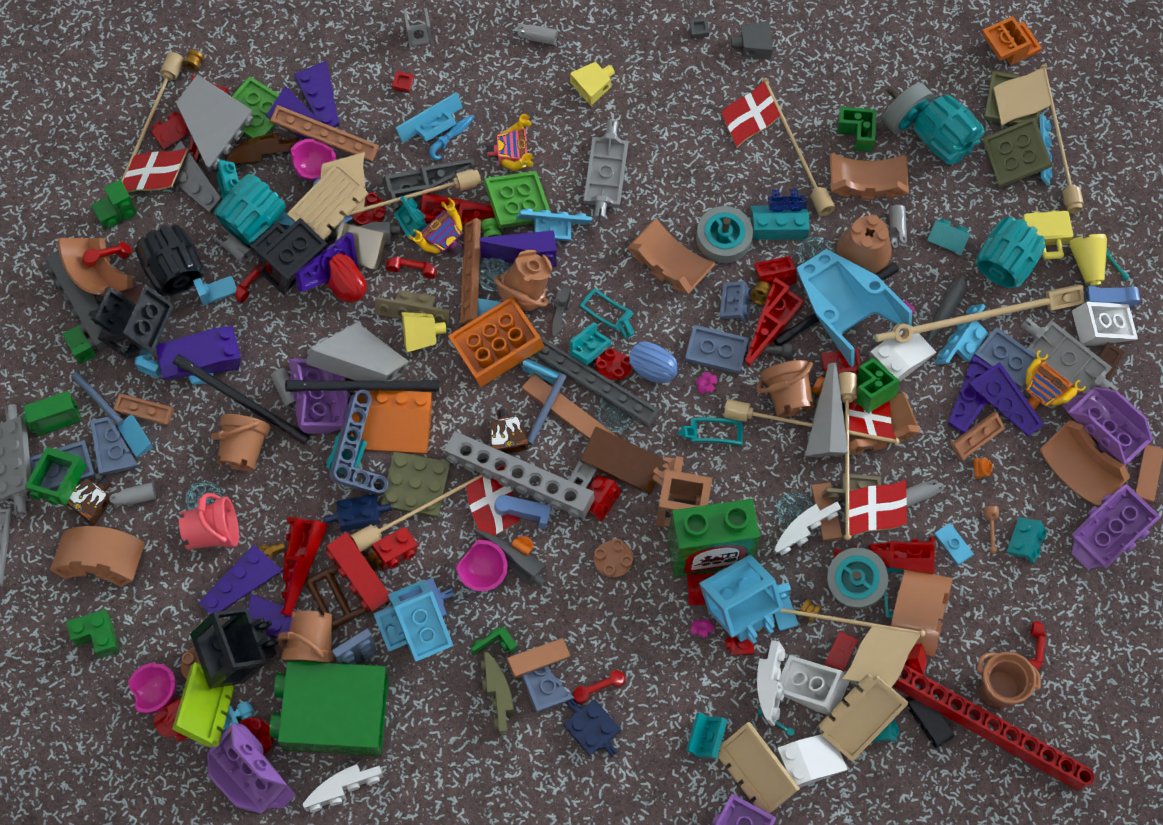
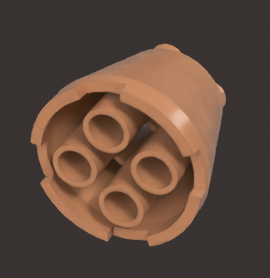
M876 215L857 219L839 237L836 254L874 274L878 273L889 264L892 256V246L886 224Z

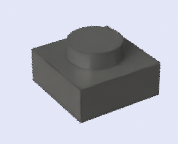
M707 18L689 20L692 38L709 37L710 32Z

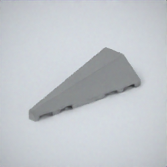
M830 363L827 365L826 376L822 383L823 387L818 398L812 421L813 426L808 437L809 441L804 457L844 456L848 453L836 363Z

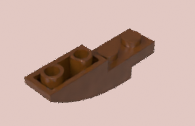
M278 133L258 136L231 149L230 153L225 155V161L234 162L235 166L244 162L256 164L262 161V154L275 155L276 152L290 154L291 148L297 143V138L278 140Z

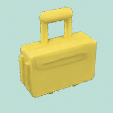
M1052 210L1051 212L1039 213L1035 211L1024 214L1022 220L1027 222V226H1034L1038 229L1037 234L1044 236V244L1046 246L1057 245L1058 251L1046 252L1045 247L1042 258L1045 260L1063 258L1062 245L1069 244L1073 237L1069 212Z

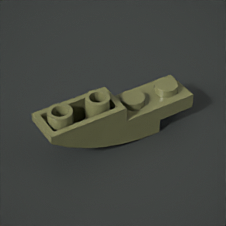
M484 652L485 659H481L482 671H486V678L482 679L483 691L488 692V697L496 696L492 698L493 710H497L498 717L494 718L495 730H499L500 736L508 735L506 715L514 714L510 689L495 659L489 652Z

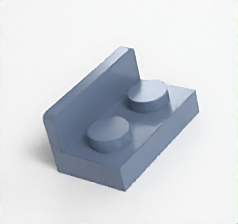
M745 281L726 282L723 284L719 315L721 319L740 318L742 322H747L750 315L749 303L752 289Z

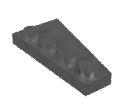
M180 141L173 151L187 147L184 142ZM188 150L174 183L212 214L223 198Z

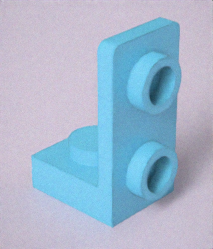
M232 276L210 284H203L201 278L193 280L203 306L236 293L237 287Z
M151 354L135 358V365L138 371L158 379L160 378V366L156 361L149 359Z
M789 582L777 585L783 608L793 610L789 598L791 591ZM774 613L779 631L798 626L795 614Z

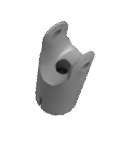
M525 24L517 26L520 37L554 46L556 44L558 30Z
M903 205L889 207L891 245L894 248L898 247V237H900L902 243L907 242L906 208Z
M221 227L229 234V238L225 242H220L213 236L214 240L239 262L245 263L249 260L253 251L228 229Z
M933 479L907 488V507L942 492L944 484Z
M151 482L126 488L119 493L112 494L109 500L116 506L123 504L133 505L157 499L155 486Z

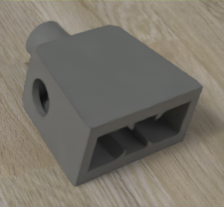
M769 21L742 26L740 36L731 37V47H741L743 57L771 59L773 47Z

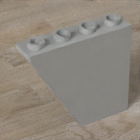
M198 74L176 102L188 131L210 173L218 168L217 162L224 155L230 153L231 145L235 140L238 141L241 138L243 129L246 126L248 127L253 121V113L250 108Z
M356 322L351 326H347L341 332H336L332 337L324 339L318 345L311 346L307 352L308 357L305 363L355 381H395L404 374L409 361Z

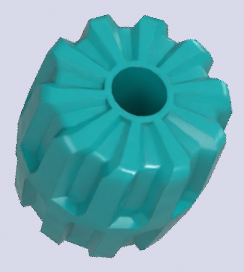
M948 94L932 101L921 112L914 126L915 133L927 148L949 165L957 164L963 160L964 156L970 155L973 152L972 148L981 142L979 138L985 134L983 125L971 111Z
M248 174L226 194L215 209L214 214L226 229L243 243L251 246L279 220L286 210V204L279 198L276 192L270 190L267 183L262 182L257 176Z
M1006 217L1000 220L986 238L976 257V267L986 278L995 284L1009 289L1017 288L1022 285L1035 268L1046 247L1044 244L1045 238L1037 234L1038 229L1034 226H1027L1026 221L1016 220L1014 217Z

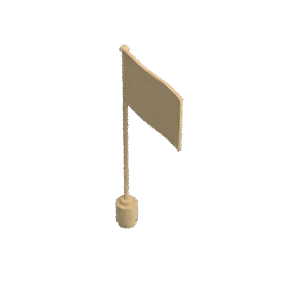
M1043 64L1040 69L1026 76L1005 81L993 88L999 119L1002 127L1010 121L1036 114L1051 106L1068 186L1062 191L1065 208L1069 213H1078L1083 210L1084 205L1081 188L1071 183L1047 76V65Z
M365 152L322 164L321 178L338 161L365 184L363 169ZM470 169L456 173L451 183L404 197L409 199L451 186H455L456 189L459 188L460 191L477 187L478 184H481V178L477 169ZM401 197L364 207L365 198L360 203L354 199L353 201L357 206L349 215L401 201Z
M784 608L777 611L871 627L861 642L851 667L841 678L842 680L858 683L869 673L873 677L878 675L892 687L901 675L910 651L920 636L921 638L925 636L924 630L916 631Z

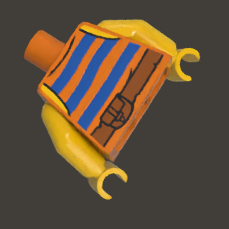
M1041 350L1037 352L1036 359L1032 361L1026 371V391L1032 395L1028 402L1034 410L1040 403L1046 407L1067 403L1077 393H1081L1086 388L1084 386L1082 389H1079L1077 383L1081 380H1077L1072 384L1045 363L1048 354L1045 358H1040Z

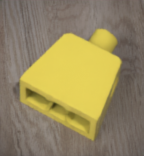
M593 62L571 72L570 83L591 106L610 89V77L615 74V71L611 65L602 69L596 62Z
M402 312L404 346L407 352L435 345L436 334L446 333L445 322L435 323L432 314Z

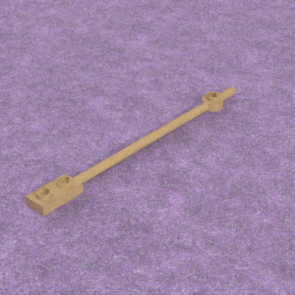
M1078 284L1046 291V298L914 327L905 323H898L892 331L875 335V341L895 339L898 342L905 343L912 338L913 334L1046 305L1047 309L1052 311L1084 304L1083 285ZM902 329L903 333L899 335V331Z

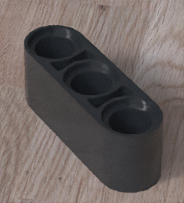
M910 696L904 698L908 701L909 712L916 722L921 724L920 728L929 741L932 740L933 743L931 744L935 748H939L954 738L951 728L940 712Z

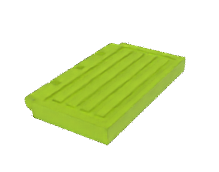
M194 662L188 673L172 730L206 747L210 745L214 747L219 746L234 686L209 689L201 665Z

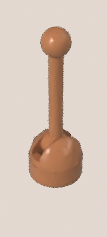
M987 506L983 508V514L990 521L991 547L989 551L994 554L997 552L994 537V521L999 517V507Z

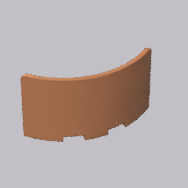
M835 153L830 154L831 192L850 198V195L860 196L861 200H875V197L887 196V199L909 194L906 155L885 160L863 161L845 158Z
M654 219L627 247L641 265L645 263L653 270L652 275L662 282L664 280L672 284L673 289L689 294L715 266L714 261L700 257L679 243L662 226L658 219Z
M58 238V248L63 266L72 281L82 290L100 295L103 294L106 287H111L118 293L122 290L133 288V275L125 274L117 268H113L109 263L111 261L109 255L100 257L94 267H87L82 263V257L87 250L106 249L105 238Z
M900 393L889 400L891 424L895 438L899 439V443L921 433L906 394ZM843 412L844 424H845V412ZM849 434V455L862 454L864 450L871 448L873 452L887 448V444L891 442Z
M1069 420L1041 447L1040 452L1046 463L1063 483L1087 502L1100 507L1103 504L1101 502L1102 499L1109 493L1113 495L1130 476L1125 464L1112 458L1105 451L1101 454L1094 447L1096 443L1090 437L1084 425Z
M98 526L71 528L64 531L50 570L65 580L72 577L87 576V573L97 574V578L107 580L122 587L133 581L145 543L137 537L111 528Z
M905 570L891 626L916 631L924 630L925 636L922 638L920 636L916 644L923 645L926 655L935 657L943 623L939 622V619L943 620L953 578Z

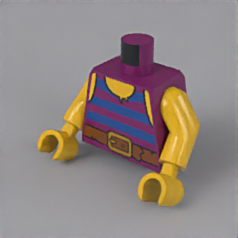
M448 198L450 204L446 206L442 202L441 204L445 209L421 232L413 229L416 232V236L412 237L409 235L408 238L415 241L426 252L443 254L450 249L457 256L464 249L457 242L462 236L463 228L460 216L455 208V202Z

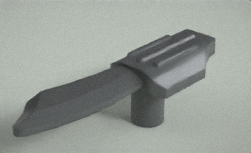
M563 286L556 294L554 307L557 310L552 324L553 337L562 331L563 312L569 309L572 300L571 288Z

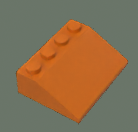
M513 296L448 335L480 388L545 348L541 337Z
M368 391L372 398L361 437L362 440L367 442L365 450L428 454L433 404L432 393ZM358 395L357 401L360 404H364V398ZM353 413L352 420L358 423L359 416Z

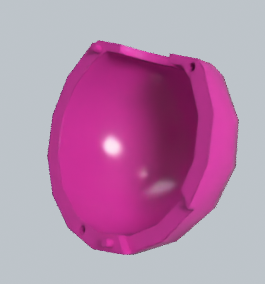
M304 139L297 142L291 148V160L294 171L298 178L307 182H315L321 178L322 164L336 160V154L332 147L330 148L325 143L315 139Z
M477 540L456 565L459 579L465 586L474 591L485 592L496 588L502 583L507 574L508 563L505 553L497 544L487 540Z
M153 662L145 664L138 668L128 680L129 688L136 699V703H134L136 711L140 713H157L170 704L176 696V677L172 670L163 664Z

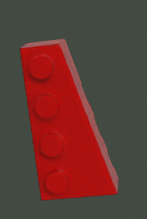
M347 532L326 546V555L331 562L334 561L337 565V571L341 577L346 578L350 583L348 587L354 595L358 594L361 599L360 604L365 611L369 610L373 613L390 601L388 591Z

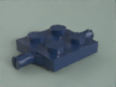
M375 494L363 495L361 497L336 501V514L324 516L326 524L338 522L341 532L364 528L369 525H379L380 513L392 511L390 503L379 505L376 502Z
M574 699L569 701L566 705L574 714L564 723L565 729L589 757L597 750L603 748L613 757L618 751L610 742L621 731L619 726L595 699L581 708Z

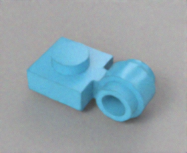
M248 701L238 704L236 711L233 710L232 706H229L222 733L232 723L239 724L237 719L244 720L248 717H254L253 707Z

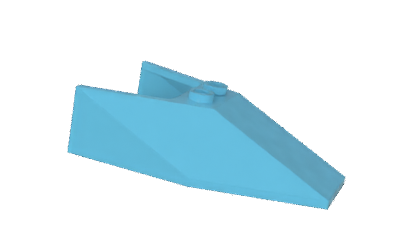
M825 249L796 268L817 318L851 367L854 366V347L842 336L848 329L872 314H877L895 324L905 323L912 327V310L877 275Z

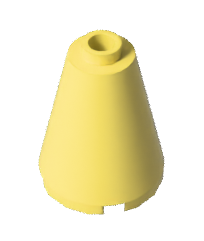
M1091 234L1087 238L1081 236L1070 240L1069 246L1085 284L1100 286L1101 282L1105 280L1106 235Z

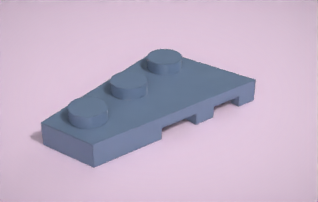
M110 417L90 421L100 476L139 468Z
M548 666L521 676L536 713L574 699L572 694L568 693L562 686V682L552 674Z

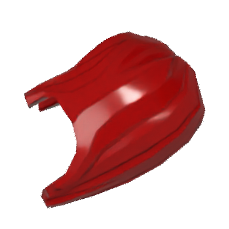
M342 253L336 254L329 261L331 275L330 280L325 282V284L341 301L355 303L361 300L366 293V281L350 257Z
M181 697L166 705L153 718L154 727L161 735L167 738L176 737L174 739L178 742L188 738L172 730Z

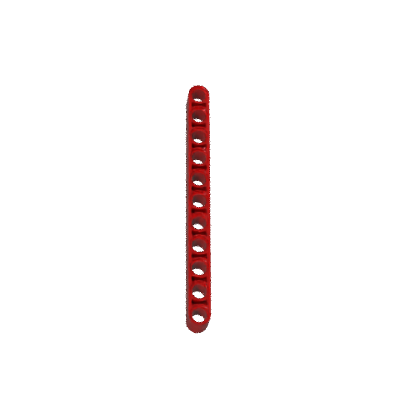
M904 665L901 672L903 680L898 678L892 686L1076 790H1083L1094 782V772L1087 766ZM914 683L918 684L921 690L917 689ZM933 693L939 697V700L934 698ZM951 704H954L957 710L953 709ZM969 714H972L975 717V720H972ZM987 724H990L993 730H990ZM1006 734L1011 737L1012 741L1007 739ZM1024 744L1029 747L1030 751L1025 749ZM1043 755L1047 757L1048 761L1044 760ZM1061 765L1066 768V772L1061 768ZM1079 775L1084 778L1085 782L1080 779Z

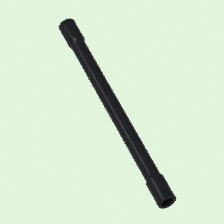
M892 262L875 275L883 281L897 273L899 269ZM813 313L795 326L780 333L773 340L776 346H782L799 333L817 323L819 319Z
M180 354L175 357L174 365L191 373L283 430L298 442L305 445L310 435L303 432L298 427L273 414L199 368Z
M438 380L285 381L286 392L359 390L438 392L440 387Z

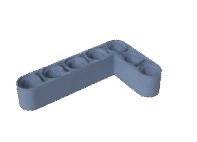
M359 390L350 397L329 476L334 483L376 495L387 489V479L382 475L353 467L372 398L368 391ZM358 395L364 398V404H360L357 401ZM353 413L359 416L358 423L352 420ZM348 432L353 433V435H354V440H353V441L348 440V438H347V433H348ZM343 450L349 453L348 460L343 459ZM338 469L344 472L343 479L337 476L336 472ZM357 474L362 477L361 484H358L355 481V476ZM375 480L381 484L379 490L375 489L373 485Z

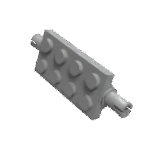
M612 119L607 121V129L604 136L592 138L583 204L596 205L594 219L599 220V214H601L600 220H605L606 208H620L629 141L618 138L617 128L619 122L614 120L612 126Z
M1027 318L1020 327L1034 336L1033 342L1027 349L1034 354L1041 350L1040 358H1045L1048 354L1045 363L1072 384L1077 380H1081L1077 383V387L1082 389L1086 386L1081 393L1090 392L1094 387L1119 390L1118 387L1106 379V374L1112 367L1051 320L1046 327L1042 328L1030 320V318Z
M10 404L4 407L6 422L0 424V501L14 500V515L24 516L28 514L26 508L28 490L25 488V485L31 476L27 425L22 416L18 417L17 405Z

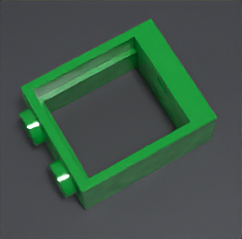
M69 391L23 406L25 411L22 414L23 420L26 425L28 424L30 431L35 432L37 437L82 422L78 406Z
M46 447L25 488L29 491V495L36 500L42 498L52 505L57 506L61 504L66 506L87 465L79 456ZM52 463L69 468L57 492L40 487Z

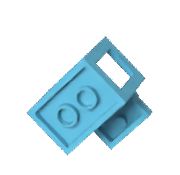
M751 554L699 583L708 612L731 637L737 636L740 642L748 638L754 644L757 642L755 638L758 637L755 631L764 627L769 634L774 632L775 622L772 614L783 609L775 579Z
M425 579L388 594L392 606L373 613L388 652L407 644L414 660L419 661L454 646L433 591ZM418 588L422 590V593L401 602L398 598Z

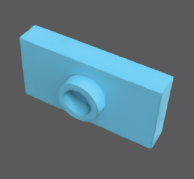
M951 523L934 533V536H936V539L956 566H959L974 555Z

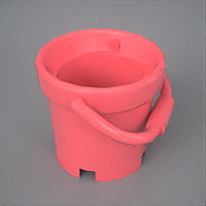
M213 493L203 494L198 499L197 508L180 512V515L184 517L179 518V529L182 540H188L189 545H184L187 550L223 546L224 548L238 546L239 527L234 506L227 496L220 497ZM206 498L215 499L214 503L206 505Z

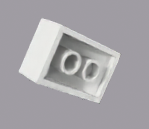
M1086 302L1072 310L1079 341L1084 346H1097L1107 344L1108 342L1118 343L1138 339L1129 304Z
M917 333L913 334L912 338L905 343L898 342L895 339L883 341L870 352L869 360L874 358L898 380L902 381L934 356L936 351Z
M791 655L778 680L784 688V697L816 712L832 717L834 716L830 712L841 702L850 682L841 679L845 675L841 670Z
M822 734L778 747L775 752L777 759L799 788L848 770L841 752L824 738Z

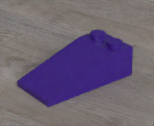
M554 230L479 238L481 258L513 264L520 252L535 250L537 255L542 257L544 254L549 259L552 268L557 267Z
M233 326L213 328L162 343L155 347L163 380L193 376L191 373L173 364L178 354L187 358L207 373L239 370L241 356Z

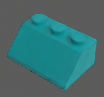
M805 205L750 206L751 224L753 227L752 240L808 238L810 230L809 213Z

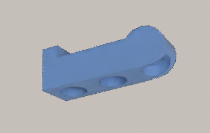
M1088 286L1084 293L1085 303L1129 304V306H1135L1140 303L1139 289L1137 287L1096 288V286Z
M501 495L496 498L494 510L500 516L509 514L539 522L538 528L546 529L551 506Z

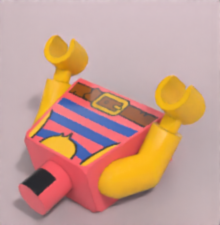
M522 114L518 122L501 134H498L497 145H487V156L498 155L499 165L511 171L532 167L533 162L530 160L534 159V157L527 153L526 129H524V126L530 127L532 124L531 121L527 120L530 116Z

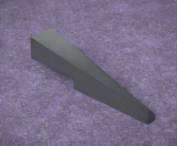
M474 158L421 167V169L385 175L382 180L388 200L434 188L454 177L456 173L463 172L474 166ZM398 201L391 203V205L395 209L403 205V202Z

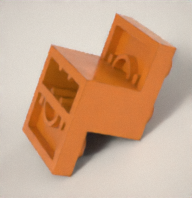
M1013 16L983 29L981 33L998 59L1001 61L1006 58L1010 66L1040 53L1042 47L1024 21L1018 23Z

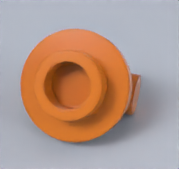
M986 457L973 459L974 478L981 479L982 477L990 476L993 471L991 461Z
M519 536L511 544L512 547L527 556L534 547L533 541L528 536Z

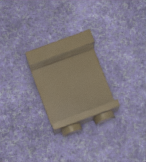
M341 222L337 226L335 233L337 240L347 232L353 233L358 265L378 270L387 234Z

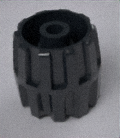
M174 224L169 228L163 225L160 227V230H151L146 234V237L138 240L135 247L137 257L145 275L158 294L171 296L184 292L195 285L193 280L204 275V268L195 246L184 229Z

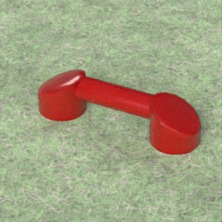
M120 242L118 246L106 249H89L84 253L82 263L87 267H94L100 257L117 254L122 259H128L131 256L132 248L127 243Z
M401 257L389 259L385 266L386 270L396 273L400 271L401 266L422 269V276L429 279H435L437 275V270L430 263L402 259Z
M267 264L265 270L270 274L273 269ZM257 265L236 288L235 299L240 303H243L249 297L250 291L246 288L260 274L256 270Z
M1033 621L1030 636L1037 637L1035 660L1028 659V661L1038 671L1043 663L1046 632L1041 622Z
M614 670L611 672L610 677L588 687H577L573 692L574 701L578 704H584L588 701L590 694L610 685L616 688L622 687L626 681L625 674L619 670Z

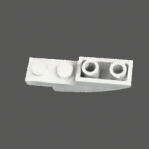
M835 502L821 511L817 504L799 515L780 537L773 551L774 554L780 553L782 556L791 551V546L795 544L800 546L809 541L807 538L811 533L808 528L813 530L822 525V520L827 518L830 521L839 515L838 512L841 510L839 503Z
M771 641L768 658L759 659L757 672L759 702L763 714L771 726H775L776 720L780 717L779 704L780 700L782 701L784 698V688L777 681L781 676V661L785 658V649L779 641Z
M354 765L338 772L324 781L309 795L303 803L304 809L306 811L310 810V813L320 811L322 806L330 804V806L342 803V799L346 798L344 790L348 789L350 792L359 789V785L368 783V785L378 783L380 778H383L380 766L360 772L358 765Z

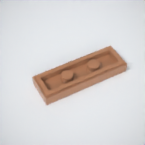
M119 393L113 408L118 414L126 416L133 414L137 419L167 427L175 410L174 407Z
M993 412L953 441L951 446L958 459L963 460L1006 428L998 413Z
M1147 445L1143 449L1135 492L1148 503H1153L1155 500L1163 459V449Z
M831 482L811 485L814 505L817 504L820 511L835 503V500L822 496V492L826 488H832ZM838 516L830 521L827 518L821 521L822 525L819 528L822 542L842 539Z
M563 638L511 656L507 658V663L513 677L517 678L569 659L570 654Z

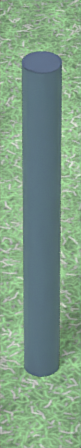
M74 372L72 378L118 426L122 425L124 420L78 372Z
M559 374L527 438L528 443H534L567 377L566 375Z

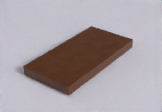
M597 426L594 428L580 459V462L648 495L651 494L655 485V481L652 479L655 475L653 473L654 469L657 467L661 471L664 464L663 458Z

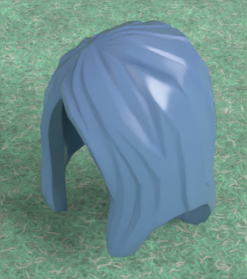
M646 341L639 342L632 348L629 363L640 377L655 383H667L677 375V361L667 350Z

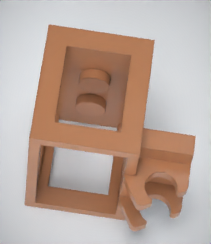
M676 456L675 459L665 457L663 462L667 464L662 466L665 471H660L657 467L653 471L655 474L652 478L653 481L662 487L656 521L657 526L669 528L670 519H665L666 511L708 505L712 478L681 472L684 457ZM673 498L685 500L690 502H696V504H685L680 502L669 501L668 499Z

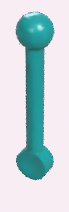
M1107 249L1106 257L1121 273L1122 279L1127 280L1129 274L1121 269L1110 255V250Z
M762 708L758 709V715L764 716ZM776 720L775 725L786 731L787 736L791 737L794 735L795 731L793 728H787Z

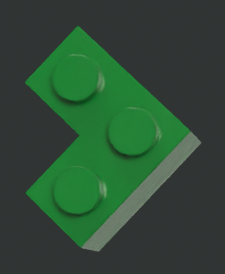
M840 107L837 117V133L855 135L854 151L872 152L876 133V110Z
M121 179L104 187L108 197L91 204L104 230L113 228L117 223L129 220L138 214Z
M872 358L859 366L857 382L860 386L857 389L856 403L868 413L872 412L897 396L900 380Z
M106 609L66 621L70 640L75 646L92 641L95 653L99 658L120 652L111 616Z

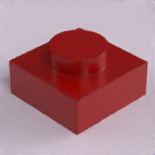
M397 71L392 83V89L410 93L414 75Z

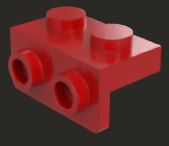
M176 111L167 116L168 121L163 124L159 121L151 126L153 130L150 131V134L155 137L163 150L189 134L181 114H177Z
M854 348L853 367L848 364L840 351L820 354L824 376H826L827 365L830 363H836L838 374L851 372L858 375L859 366H861L859 348Z
M596 475L588 487L589 490L594 491L595 497L588 513L594 515L598 521L602 522L622 491L614 480Z
M403 527L373 543L371 548L382 562L381 568L385 571L388 568H395L405 559L410 560L416 555L418 543L407 528Z

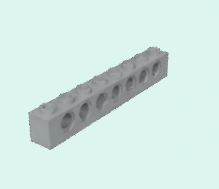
M454 431L444 449L446 459L450 463H458L463 465L468 471L479 472L486 479H495L502 486H511L520 494H529L539 502L545 501L557 510L563 509L575 518L581 517L585 519L595 500L594 491ZM464 452H471L467 456L462 455ZM482 459L488 460L486 463H480ZM498 467H505L502 471L497 470ZM517 474L523 475L521 478H514ZM533 482H540L538 486L531 485ZM552 489L557 490L554 494L548 493ZM568 497L575 498V500L571 502L566 501Z

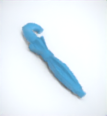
M474 115L457 122L444 136L436 137V142L429 150L430 157L434 161L442 159L441 155L436 156L435 152L441 147L445 148L450 139L462 133L475 118Z

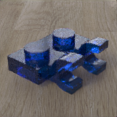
M790 189L791 196H780L779 190H772V196H768L769 209L775 212L789 209L792 211L807 209V201L805 196H799L797 189Z

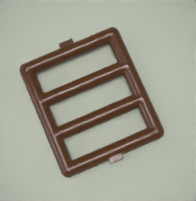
M362 551V555L380 580L381 576L378 570H375L372 563L368 560L367 553ZM336 564L305 580L314 599L313 604L316 610H319L321 615L324 616V612L329 613L315 583L326 578L344 614L335 620L332 619V629L368 612L362 606L352 611L350 610L333 576L334 573L338 572Z

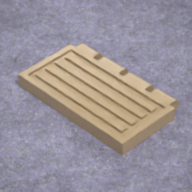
M337 161L287 213V216L294 222L301 218L325 240L332 232L328 226L335 229L345 219L341 213L348 216L357 206L353 200L355 199L360 203L368 195V192L364 189L365 184Z
M868 673L858 683L863 690L861 691L855 686L844 698L849 704L847 705L844 701H841L830 712L835 719L827 715L818 725L822 730V736L852 762L908 705V701L878 675L873 677Z
M750 722L742 726L721 744L718 758L724 766H727L729 763L732 765L727 770L737 783L741 780L744 781L740 788L749 800L753 797L756 798L752 803L754 806L770 814L800 790L799 786Z

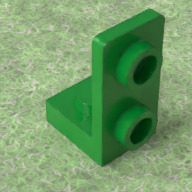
M76 326L62 334L79 365L96 356L80 326Z
M503 626L500 629L495 628L484 640L479 639L474 642L470 650L474 657L499 639L501 640L499 641L501 648L505 652L508 650L511 655L518 651V647Z

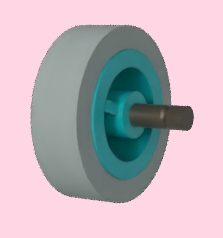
M923 83L914 84L901 94L890 86L886 92L891 95L894 101L885 111L882 122L894 134L902 133L915 124L921 112L934 101V94Z
M729 206L715 207L707 211L698 223L696 234L698 248L704 256L714 262H735L748 252L751 246L753 227L749 218L742 211Z
M850 548L844 550L833 559L828 569V585L833 596L841 604L849 608L863 609L873 606L886 592L888 586L886 566L877 554L868 549Z

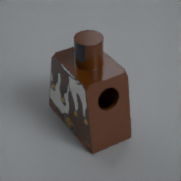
M507 409L498 410L496 412L498 420L491 421V447L507 454L529 450L528 440L517 416L509 417Z
M102 477L97 484H94L89 479H85L75 487L67 505L94 526L110 503V497L105 491L112 483L105 477Z

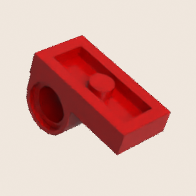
M839 631L824 666L844 672L858 639Z

